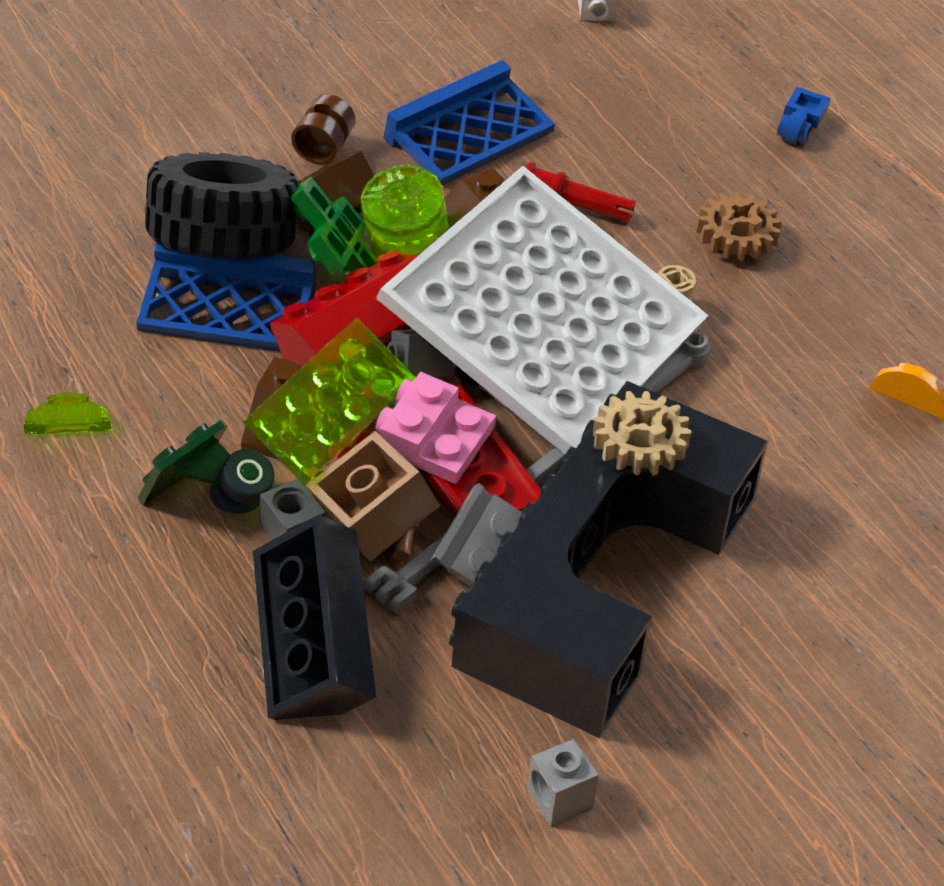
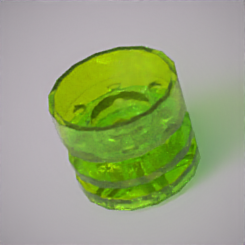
M411 165L390 167L377 173L366 184L361 195L362 211L367 227L370 248L376 259L387 252L399 250L401 254L420 255L449 230L443 187L437 177L426 169Z

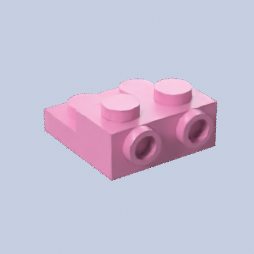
M420 372L414 381L408 379L403 381L397 393V405L394 409L385 407L382 410L376 423V431L413 466L457 484L495 428L496 415L459 400L458 387Z

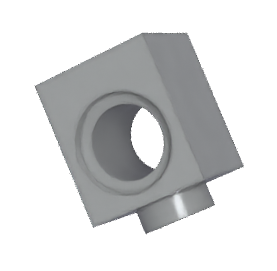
M573 738L531 756L527 791L552 827L593 809L598 773Z

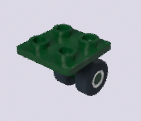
M221 419L210 427L206 423L198 426L186 437L185 441L187 443L177 450L170 446L159 453L152 461L154 468L142 480L145 485L138 499L145 505L186 477L210 483L211 500L219 509L234 514L247 513L260 505V494L271 489L275 478L274 469L269 459L256 450L240 449L229 454L219 442L228 427Z

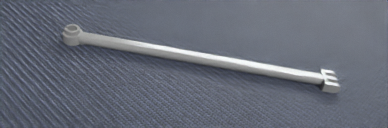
M695 331L679 350L649 379L643 388L658 393L684 371L706 365L711 350V345L706 335L701 336V332ZM555 447L530 466L527 472L540 487L550 474L555 475L561 469L565 454ZM444 535L396 572L383 565L363 583L364 591L370 595L376 593V600L383 605L390 602L388 608L394 614L399 615L417 601V589L414 586L440 566L439 563L435 564L430 559Z

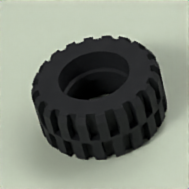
M199 152V154L183 153L179 156H167L163 160L159 159L156 161L147 174L145 228L155 242L163 243L166 248L178 249L181 253L190 255L199 254L202 257H224V259H256L258 256H273L276 252L281 253L289 248L296 238L298 215L293 207L294 202L290 198L300 184L291 170H286L284 166L274 165L271 161L264 159H253L250 156H234L228 153L210 154V152Z

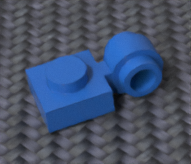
M796 87L785 105L783 117L777 129V135L781 136L784 142L793 145L798 143L805 145L812 127L817 129L826 114L831 98Z

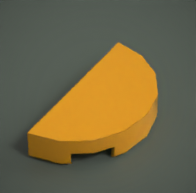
M900 363L898 367L883 368L869 387L944 420L943 390L935 383L937 377L920 366Z

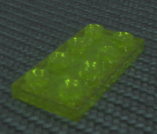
M356 318L258 406L243 423L306 485L378 417L385 407H388L396 399L398 390L404 380L414 381L416 377Z

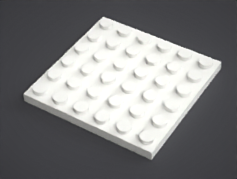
M524 166L518 169L386 283L376 297L378 301L563 454H566L571 446L576 448L579 445L585 427L590 420L598 417L599 407L604 405L611 393L616 395L626 381L643 387L679 350L685 341L703 325L709 316Z

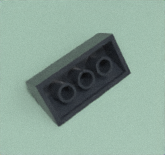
M318 514L253 550L268 718L273 720L341 715L376 698L357 531Z

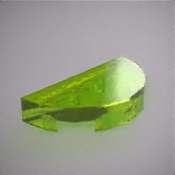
M65 392L46 397V403L38 406L34 411L33 408L30 409L24 421L25 435L111 431V420L107 408L90 401L89 396L83 393Z

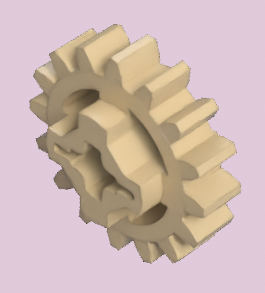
M627 391L625 400L621 401L619 398L612 396L610 397L609 406L601 405L599 407L598 417L594 419L592 434L595 436L594 447L595 449H603L602 459L604 461L615 458L617 460L616 469L622 470L629 465L633 466L634 475H639L642 468H648L653 475H657L659 465H663L671 470L674 468L675 459L683 461L685 458L686 448L689 447L691 430L688 429L689 418L687 416H679L681 409L679 405L667 407L665 405L667 397L661 396L655 401L650 399L648 391H644L642 398H635L631 391ZM615 426L618 427L617 432H615L613 429ZM666 433L669 434V439L665 438Z

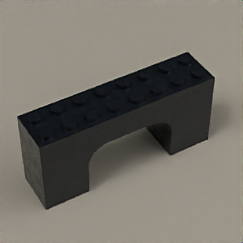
M626 381L616 395L611 393L607 397L604 405L609 406L610 397L612 396L619 398L621 401L625 400L627 391H631L635 398H642L644 391H648L650 399L655 401L662 395ZM666 398L665 405L667 407L679 405L681 407L679 416H687L689 418L688 429L691 430V436L683 461L675 459L674 468L671 470L663 465H659L657 475H653L648 468H642L639 475H634L633 466L629 465L622 470L616 469L617 460L615 458L604 461L602 459L603 449H595V436L592 435L594 420H590L585 427L579 445L576 448L571 446L563 458L561 469L556 475L550 474L542 486L540 497L535 503L529 502L525 506L517 528L514 532L507 531L499 543L496 556L491 562L487 560L483 562L476 574L474 585L468 593L462 591L459 594L451 612V616L455 618V627L449 640V645L453 647L451 667L597 738L601 737L642 673L652 616L588 587L579 580L580 576L607 538L614 532L629 526L643 525L656 527L719 555L755 501L768 441L669 398ZM615 426L613 429L615 432H617L618 427ZM666 433L665 438L667 439L670 438L668 433Z

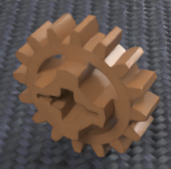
M734 192L733 198H728L721 193L719 194L718 202L709 198L706 207L701 206L696 232L701 234V243H711L710 251L712 253L721 250L724 252L723 258L726 259L731 254H736L739 261H744L745 255L750 254L756 260L759 259L760 251L769 255L772 246L778 245L782 220L776 218L778 212L776 209L767 210L768 202L766 200L758 203L754 201V195L751 194L746 199H743L738 192Z

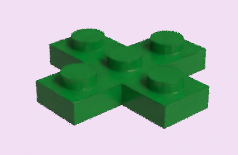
M312 177L297 187V190L290 199L294 202L293 207L297 215L303 221H309L315 229L307 244L310 247L311 256L319 266L326 267L333 276L341 269L347 275L356 269L370 268L378 263L360 240L367 225L344 195L331 203Z

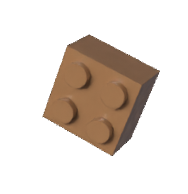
M376 431L306 485L315 500L326 512L328 519L357 531L359 551L370 562L440 506L420 472Z

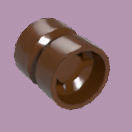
M325 94L315 98L291 134V142L295 151L303 159L314 164H327L332 161L356 124V116L353 109L345 100L338 96Z

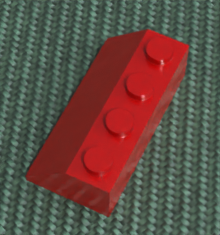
M399 250L387 252L377 258L378 263L372 267L359 268L346 275L347 280L343 283L329 285L317 290L314 293V299L306 303L300 302L286 307L282 311L283 316L270 322L283 359L332 374L390 341L392 330H409L411 327L378 301L376 297L386 283L419 255L401 254Z

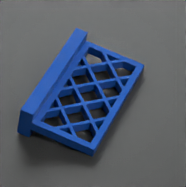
M502 59L388 112L383 138L391 147L400 144L440 187L553 132L555 124L509 78L511 68ZM507 93L516 102V105L496 102L495 99ZM475 108L489 111L488 119L467 115V112ZM493 112L514 116L513 124L492 120ZM519 117L532 119L538 126L532 128L518 125ZM445 122L461 124L459 132L440 129L438 125ZM465 125L486 129L485 137L464 133ZM492 130L512 135L511 139L501 141L491 139L490 132ZM417 135L431 137V146L415 143L411 138ZM436 139L458 143L457 151L435 147ZM462 144L481 147L483 152L478 155L461 152ZM433 158L454 161L455 163L453 167L442 172L433 162Z
M156 242L154 248L155 261L136 322L137 330L280 351L275 336L269 331L271 328L270 322L283 316L282 311L285 309L277 297L283 294L301 296L300 301L296 303H306L311 298H314L317 286L316 262L314 260L279 255L269 257L258 256L256 259L202 257L199 254L181 253L178 249L172 250L164 247L163 243ZM163 276L181 279L183 283L165 291L160 284V280ZM203 283L220 284L222 289L205 297L198 286ZM248 288L260 290L262 294L245 302L237 292ZM191 291L198 302L181 310L174 302V299ZM230 296L238 307L221 316L213 305ZM270 302L278 313L261 322L253 310ZM164 304H167L174 313V315L164 320L149 318L151 311ZM206 309L214 319L208 324L200 326L193 325L188 318ZM246 315L254 325L242 332L233 330L229 323Z

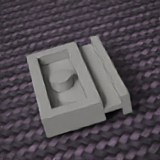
M479 483L470 491L430 559L433 563H439L448 569V573L471 588L474 585L480 566L486 560L489 562L493 560L497 554L502 537L507 531L514 532L519 525L522 514L521 511L497 495H491L485 491L484 487Z

